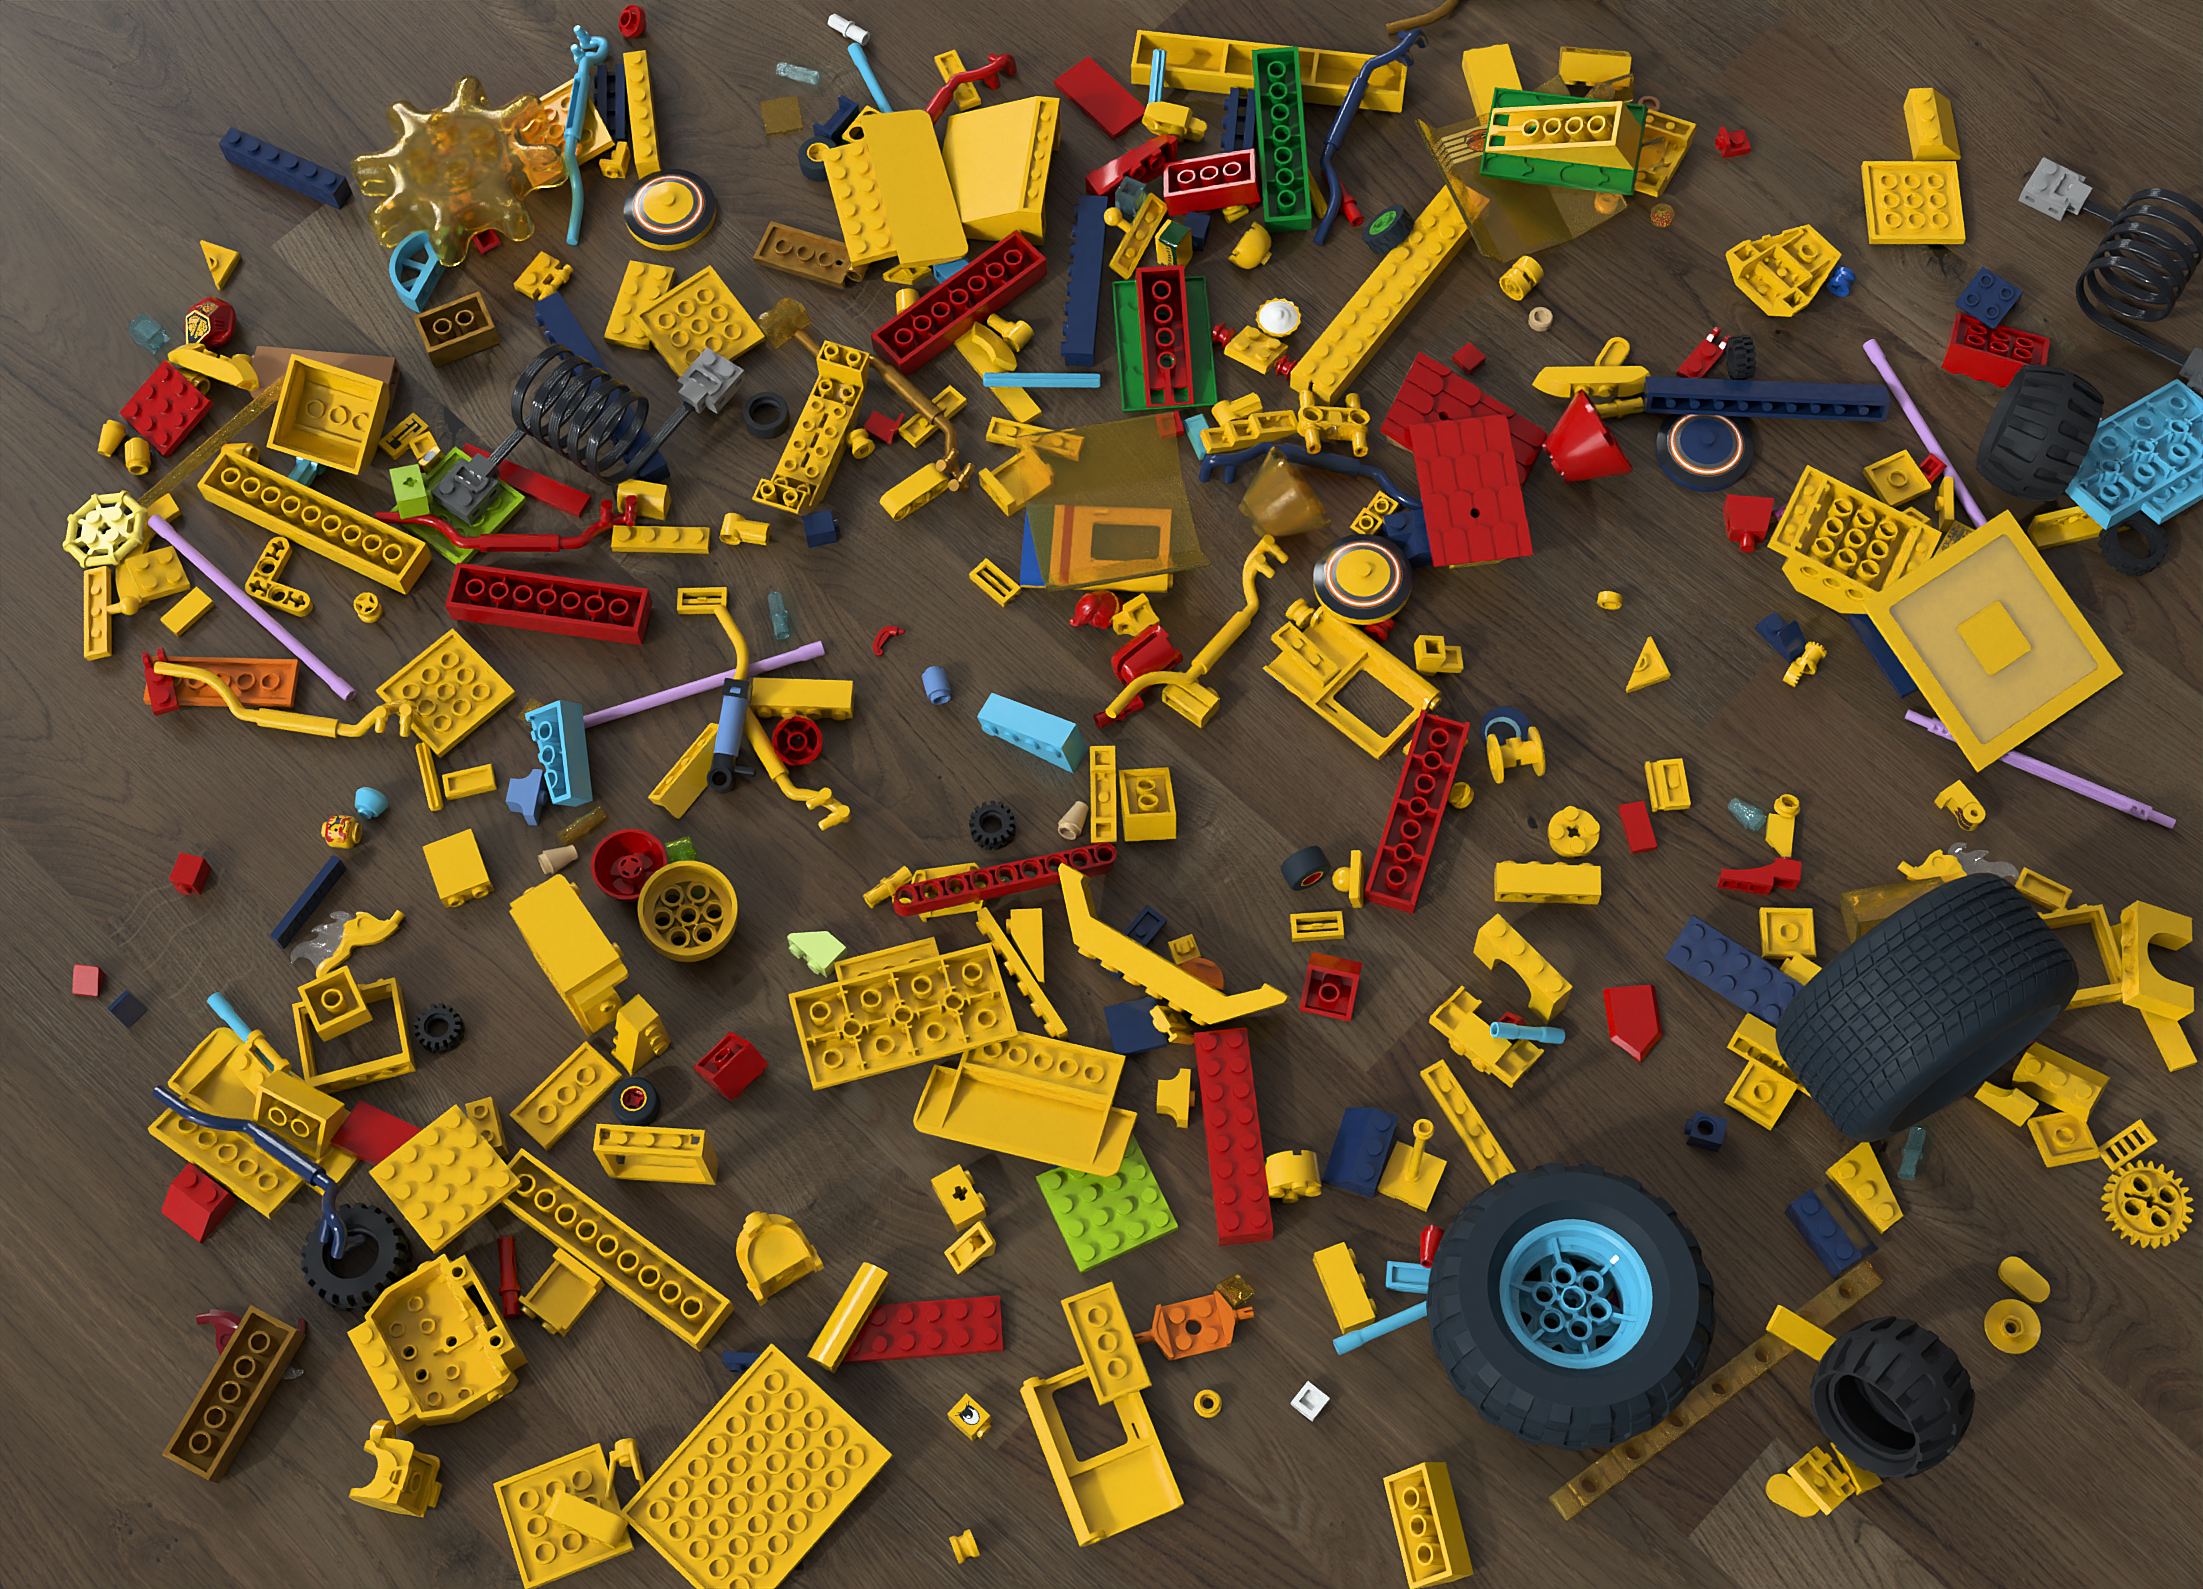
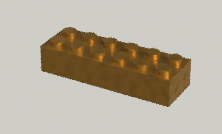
M250 1305L162 1455L203 1478L219 1484L306 1334Z

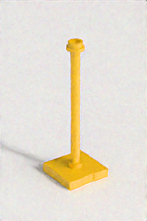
M1420 1119L1413 1127V1133L1416 1137L1414 1147L1397 1141L1377 1191L1427 1212L1447 1161L1424 1152L1427 1140L1434 1134V1125L1427 1119Z

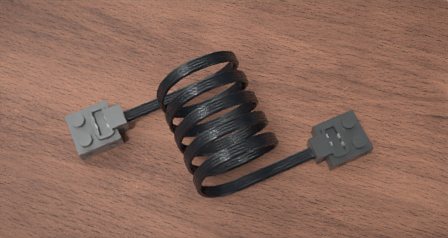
M2043 157L2022 190L2018 201L2061 221L2066 211L2078 215L2080 210L2083 209L2112 223L2109 231L2104 236L2098 249L2077 281L2075 291L2081 310L2089 319L2102 328L2183 367L2179 374L2190 379L2186 386L2203 399V350L2194 347L2190 356L2187 357L2099 312L2090 303L2084 291V279L2086 276L2087 284L2092 294L2103 305L2114 312L2144 322H2156L2165 319L2171 313L2176 300L2184 291L2186 283L2189 282L2194 274L2196 266L2203 259V236L2189 221L2167 209L2151 205L2128 207L2143 199L2164 200L2187 210L2199 219L2202 224L2203 207L2177 192L2161 188H2150L2136 192L2129 197L2119 214L2088 200L2092 187L2083 184L2086 177ZM2150 216L2163 220L2184 232L2194 244L2183 243L2180 239L2159 227L2134 222L2128 219V217ZM2130 233L2159 247L2177 252L2183 260H2174L2162 251L2143 242L2136 241ZM2119 234L2120 239L2115 240V235ZM2120 250L2131 251L2140 259L2166 269L2173 277L2161 276L2151 268L2126 258ZM2109 251L2110 256L2105 257V252ZM2110 267L2121 268L2132 277L2154 285L2162 294L2147 292L2130 285L2119 278ZM2099 269L2103 278L2124 295L2149 304H2167L2168 307L2161 311H2146L2122 303L2109 295L2101 287L2094 270ZM2188 270V274L2184 275L2183 271ZM2178 287V291L2174 292L2173 288Z
M562 344L552 345L541 352L527 366L515 386L511 401V413L517 428L488 459L479 453L470 462L461 458L431 491V495L437 504L472 526L503 492L499 482L496 480L500 475L497 466L527 434L536 438L537 441L546 447L553 449L563 458L572 461L585 472L591 473L593 477L606 485L621 484L634 476L693 410L700 414L707 406L708 409L717 414L747 381L745 372L716 352L706 348L677 380L680 388L678 394L682 405L628 465L614 475L603 477L600 472L609 469L619 461L638 437L647 419L649 401L641 393L630 391L629 387L622 381L611 379L609 373L601 368L593 367L592 363L582 356H575L573 351ZM564 353V361L543 381L533 399L529 415L523 420V401L531 382L549 361L557 355ZM582 365V374L567 387L574 368ZM601 376L600 386L583 402L592 380ZM619 388L618 399L600 416L590 433L587 445L578 450L579 439L597 420L608 401L610 393ZM638 400L637 410L629 428L617 445L597 462L598 450L613 435L621 423L628 405ZM555 404L549 423L541 427V418ZM576 412L570 424L568 434L560 438V428ZM549 436V441H546L544 437ZM567 448L568 453H565L563 449ZM586 459L587 465L582 464L581 461Z

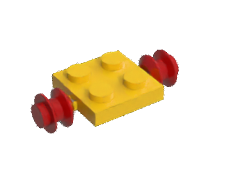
M1225 322L1221 325L1217 324L1212 331L1213 344H1217L1219 341L1222 342L1225 355L1264 375L1274 366L1276 367V376L1284 374L1286 381L1291 379V371L1298 364V360L1289 361V355H1285L1288 346L1278 339L1272 338L1248 325L1236 336L1235 327H1231L1228 330L1226 329Z

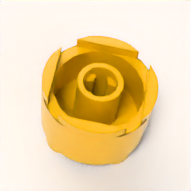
M1301 1150L1302 1155H1293V1151H1285L1266 1158L1267 1162L1264 1161L1269 1197L1282 1198L1283 1203H1294L1301 1196L1313 1197L1320 1195L1321 1180L1317 1154L1312 1151Z

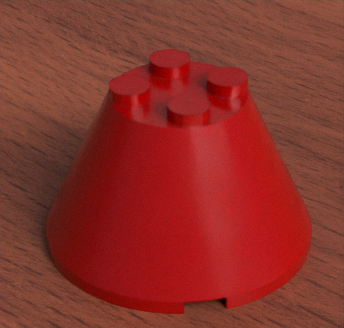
M1583 389L1576 393L1546 441L1541 444L1546 454L1552 459L1553 467L1558 474L1560 473L1566 484L1632 473L1634 470L1625 452L1610 428H1607L1604 422H1602L1601 414Z

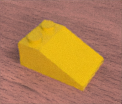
M1169 767L1119 770L1125 841L1176 839V810Z

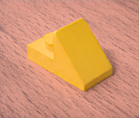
M981 1220L944 1253L957 1274H964L981 1258L994 1255L996 1242Z

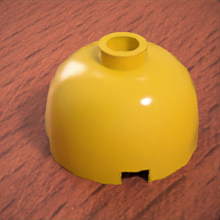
M1256 221L1251 225L1254 229L1250 228L1232 253L1236 254V256L1231 255L1228 258L1229 261L1243 269L1255 268L1260 263L1265 265L1272 255L1269 252L1271 237L1268 231Z

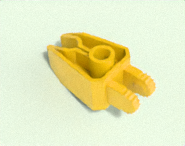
M1163 101L1148 103L1142 119V123L1152 133L1159 136L1162 134L1173 135L1177 138V144L1183 143L1184 138L1200 142L1203 140L1204 133L1207 130V123L1192 117L1193 111L1190 108Z

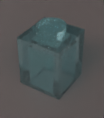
M1125 176L1115 192V207L1121 212L1135 217L1146 197V184Z
M143 312L133 319L126 328L133 341L153 355L170 339L164 327Z

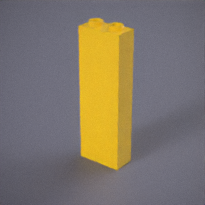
M1508 44L1464 51L1462 68L1481 127L1488 124L1495 87L1522 90Z

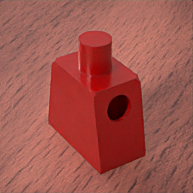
M1727 494L1723 505L1727 537L1730 541L1740 542L1741 552H1753L1755 550V543H1763L1770 521L1774 498Z

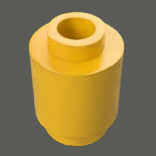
M132 438L125 443L126 467L131 474H146L151 466L150 444L142 438Z

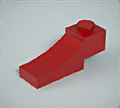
M1790 857L1775 858L1772 864L1760 868L1744 870L1722 868L1718 876L1717 888L1767 896L1772 887L1795 890L1800 881L1802 862L1795 861Z

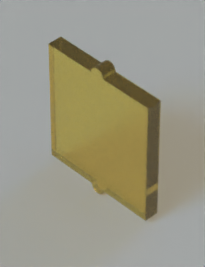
M797 95L785 98L777 97L773 100L760 102L766 136L786 135L789 132L803 130Z

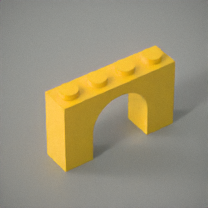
M2137 900L2123 909L2120 917L2122 922L2121 968L2123 983L2121 990L2123 992V1004L2178 1021L2194 1012V988L2171 981L2159 974L2150 962L2147 948L2148 943H2152L2177 951L2192 942V918Z
M1498 913L1479 929L1473 953L1490 970L1495 968L1501 961L1506 962L1515 969L1531 992L1528 1007L1547 1025L1566 1008L1573 986Z

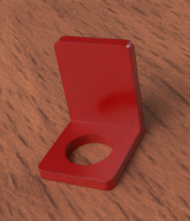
M873 411L863 429L891 445L899 432L898 429L902 426L905 415L901 413L895 422L877 411Z

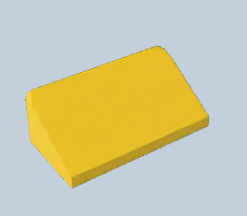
M1832 1442L1830 1443L1844 1472L1850 1477V1483L1856 1488V1495L1883 1484L1875 1473L1868 1470L1864 1471L1857 1467L1847 1456H1843Z

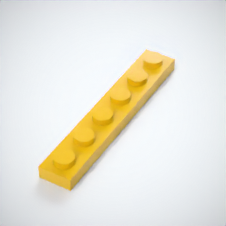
M986 906L977 911L978 921L976 925L983 936L986 934L989 936L993 952L996 956L1001 954L1005 960L1003 963L1005 970L1010 976L1014 975L1018 980L1016 985L1024 997L1028 995L1032 1001L1030 1006L1034 1014L1038 1018L1042 1016L1046 1022L1044 1028L1051 1038L1056 1037L1060 1041L1069 1039L1068 1029Z

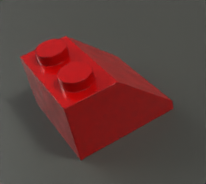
M1311 952L1299 1011L1350 1022L1363 963Z
M730 1031L693 1066V1069L720 1095L732 1101L744 1092L745 1087L752 1080L759 1078L769 1064L751 1042Z
M188 1163L171 1183L161 1213L202 1244L238 1201L191 1163Z

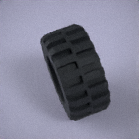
M355 1203L354 1208H351L349 1204L340 1205V1210L337 1212L347 1224L348 1237L361 1234L374 1237L378 1241L379 1254L375 1264L367 1273L354 1279L339 1278L334 1272L335 1258L331 1256L334 1237L328 1243L318 1240L321 1220L318 1218L313 1224L316 1227L313 1232L308 1231L304 1238L308 1244L307 1246L303 1245L301 1248V1255L305 1258V1260L301 1261V1269L306 1274L304 1278L307 1283L329 1305L337 1306L339 1309L347 1312L351 1308L356 1312H363L366 1310V1306L372 1307L386 1288L400 1281L403 1276L409 1275L410 1267L407 1265V1262L412 1260V1252L408 1249L410 1243L404 1231L386 1211L382 1212L379 1207L374 1205L367 1207L364 1203Z

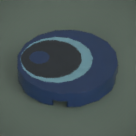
M1498 707L1490 710L1484 716L1480 726V737L1486 747L1487 737L1490 734L1496 736L1499 746L1505 745V739L1521 737V742L1528 741L1530 723L1527 717L1519 710L1512 707Z

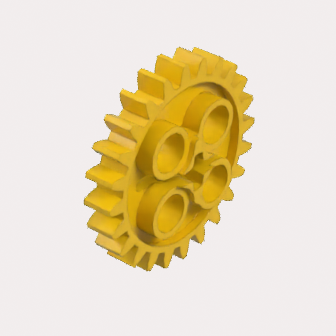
M2141 1160L2135 1164V1167L2129 1162L2124 1166V1169L2119 1167L2115 1171L2116 1175L2112 1174L2108 1178L2110 1183L2103 1187V1190L2107 1193L2101 1197V1200L2108 1202V1204L2102 1207V1211L2110 1212V1215L2105 1220L2116 1223L2112 1231L2122 1230L2121 1239L2129 1235L2131 1237V1245L2140 1240L2142 1248H2145L2149 1242L2153 1249H2156L2160 1242L2165 1247L2171 1243L2170 1239L2174 1242L2180 1238L2179 1234H2184L2187 1231L2184 1225H2189L2192 1222V1219L2187 1215L2193 1213L2194 1209L2186 1205L2190 1204L2193 1198L2184 1196L2189 1188H2180L2179 1184L2183 1179L2178 1178L2174 1180L2172 1178L2173 1170L2167 1174L2164 1173L2163 1164L2154 1169L2153 1161H2149L2145 1167ZM2133 1182L2139 1183L2143 1187V1192L2138 1191L2134 1187ZM2160 1193L2169 1198V1203L2162 1201ZM2125 1206H2130L2134 1210L2135 1215L2127 1213ZM2151 1217L2157 1218L2161 1223V1227L2154 1225Z

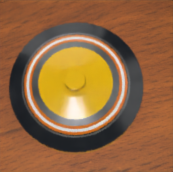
M664 169L646 175L634 184L624 202V218L632 236L647 247L664 251L686 248L701 240L713 226L717 212L715 197L708 183L700 176L681 169Z
M1355 534L1336 540L1320 554L1314 568L1313 585L1318 601L1333 616L1347 623L1369 625L1387 620L1403 608L1411 593L1413 575L1408 558L1397 545L1376 535Z

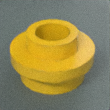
M1784 794L1775 801L1774 809L1783 817H1796L1800 811L1799 800L1792 795Z
M1203 1390L1195 1397L1194 1407L1200 1416L1212 1418L1220 1412L1222 1401L1215 1391ZM1210 1400L1213 1402V1407L1206 1409L1203 1406V1402Z

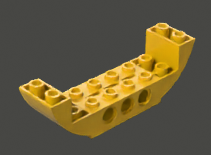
M826 340L816 359L819 377L771 481L761 478L752 498L755 502L800 516L808 515L816 508L820 501H823L847 447L845 439L854 431L858 423L857 419L868 379L870 353Z

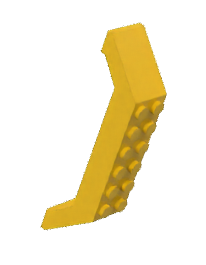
M1060 864L1058 868L1073 941L1074 944L1080 947L1078 952L1090 959H1101V966L1113 973L1121 971L1125 974L1123 979L1135 986L1143 984L1147 987L1145 992L1161 1000L1163 997L1168 999V1006L1180 1013L1188 1011L1192 1014L1190 1019L1202 1026H1207L1208 1024L1216 1025L1287 1004L1292 998L1267 983H1264L1262 988L1232 996L1225 995L1099 920L1088 886L1091 878L1069 865Z

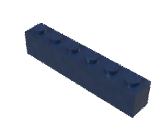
M233 127L228 130L218 143L227 161L341 210L352 195L345 176Z

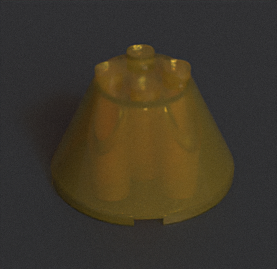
M1276 445L1270 448L1241 500L1242 503L1238 506L1245 517L1249 516L1255 524L1252 525V528L1259 537L1269 534L1275 539L1330 527L1332 521L1330 518L1325 520L1323 515L1327 511L1296 466L1292 467L1286 460L1288 458L1286 454Z

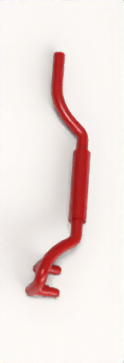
M992 53L988 56L990 64L979 69L959 72L953 75L944 87L939 88L924 110L930 115L933 127L953 100V93L960 84L982 80L991 89L996 90L1000 87L997 72L1004 69L1009 75L1015 74L1017 67L1013 55L1004 53L998 56Z
M628 495L625 498V512L613 515L612 501L608 499L602 500L600 505L601 520L587 528L578 537H560V534H480V537H464L450 523L432 514L401 519L399 512H375V519L385 524H423L431 526L442 532L455 546L463 549H480L481 552H560V549L583 548L599 534L613 528L614 525L621 526L626 524L629 527L634 526L639 509L637 497L634 495Z

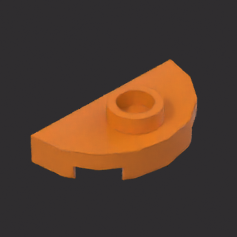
M1193 958L1179 966L1210 986L1225 990V978L1222 970L1216 963L1206 958Z

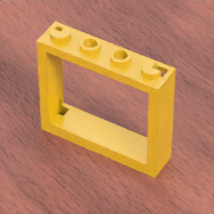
M2083 904L2077 907V909L2067 910V908H2059L2049 914L2037 912L2050 929L2090 922L2110 981V985L2077 990L2065 1010L2122 1001L2121 958L2103 905L2087 906V904Z
M395 977L386 980L381 978L377 982L367 985L358 984V987L366 1004L393 997L403 1053L330 1073L317 1075L308 1021L311 1017L303 1001L292 1004L305 1084L325 1094H331L416 1071L402 989Z
M597 1124L593 1151L610 1179L716 1185L719 1159L705 1130ZM692 1137H700L698 1145L692 1144ZM617 1157H625L624 1164H618L616 1161Z

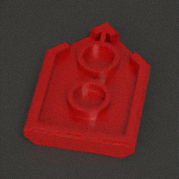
M1639 985L1604 989L1603 998L1610 1041L1623 1048L1632 1055V1058L1641 1063L1663 1036L1655 986Z

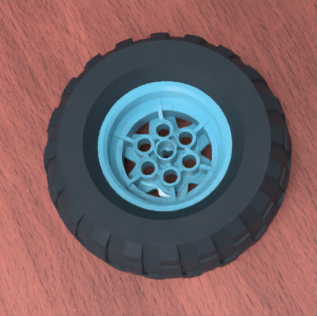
M1549 1163L1538 1165L1530 1171L1513 1172L1496 1180L1491 1187L1469 1199L1462 1207L1460 1213L1447 1227L1434 1256L1428 1281L1426 1310L1431 1330V1341L1436 1356L1441 1360L1454 1389L1461 1397H1465L1478 1410L1477 1413L1495 1427L1497 1425L1501 1426L1505 1430L1514 1433L1516 1438L1534 1445L1556 1446L1558 1449L1566 1451H1583L1586 1448L1596 1447L1607 1448L1627 1442L1630 1438L1656 1427L1677 1408L1691 1391L1704 1369L1716 1327L1713 1303L1715 1295L1714 1283L1711 1273L1702 1259V1249L1688 1227H1684L1677 1218V1212L1661 1196L1657 1198L1651 1192L1642 1188L1643 1183L1625 1174L1621 1177L1614 1173L1606 1172L1604 1167L1592 1164L1564 1166V1163ZM1569 1259L1579 1260L1591 1266L1581 1272H1576ZM1539 1266L1541 1281H1524L1526 1276ZM1563 1273L1569 1278V1282L1560 1283L1555 1275ZM1590 1281L1594 1283L1596 1290L1592 1292L1587 1291L1583 1287V1282ZM1612 1288L1616 1291L1620 1309L1605 1299ZM1536 1293H1547L1550 1301H1539ZM1591 1308L1601 1309L1604 1317H1594L1591 1314ZM1521 1313L1531 1317V1321L1527 1326L1522 1319ZM1547 1318L1554 1319L1558 1327L1556 1329H1549L1544 1324V1320ZM1574 1326L1581 1327L1585 1332V1336H1575L1571 1328ZM1597 1336L1610 1339L1605 1345L1596 1349ZM1555 1346H1560L1563 1353L1557 1352L1552 1349Z

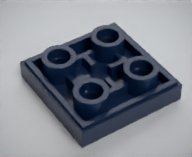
M1150 996L1104 1007V1014L1115 1054L1130 1056L1167 1047L1165 1034L1153 1024L1154 1018L1150 1013L1157 1006L1155 997Z

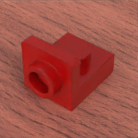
M1725 126L1719 128L1718 136L1715 137V146L1717 150H1720L1723 159L1750 153L1751 147L1745 130L1727 133Z

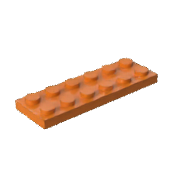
M151 656L153 667L159 661L158 656ZM167 656L168 663L198 667L220 677L232 689L243 707L293 708L300 669L298 659ZM173 676L179 705L228 707L222 696L210 685L195 679ZM146 683L143 701L146 705H151Z

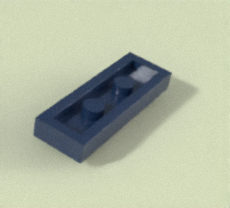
M1146 905L1123 934L1147 947L1167 924V919ZM1100 959L1099 962H1098V965H1099V966H1101V965H1100L1101 962H1102L1101 959ZM1101 966L1103 969H1105L1118 980L1124 974L1121 971H1118V973H1113L1108 969L1104 968L1103 966Z

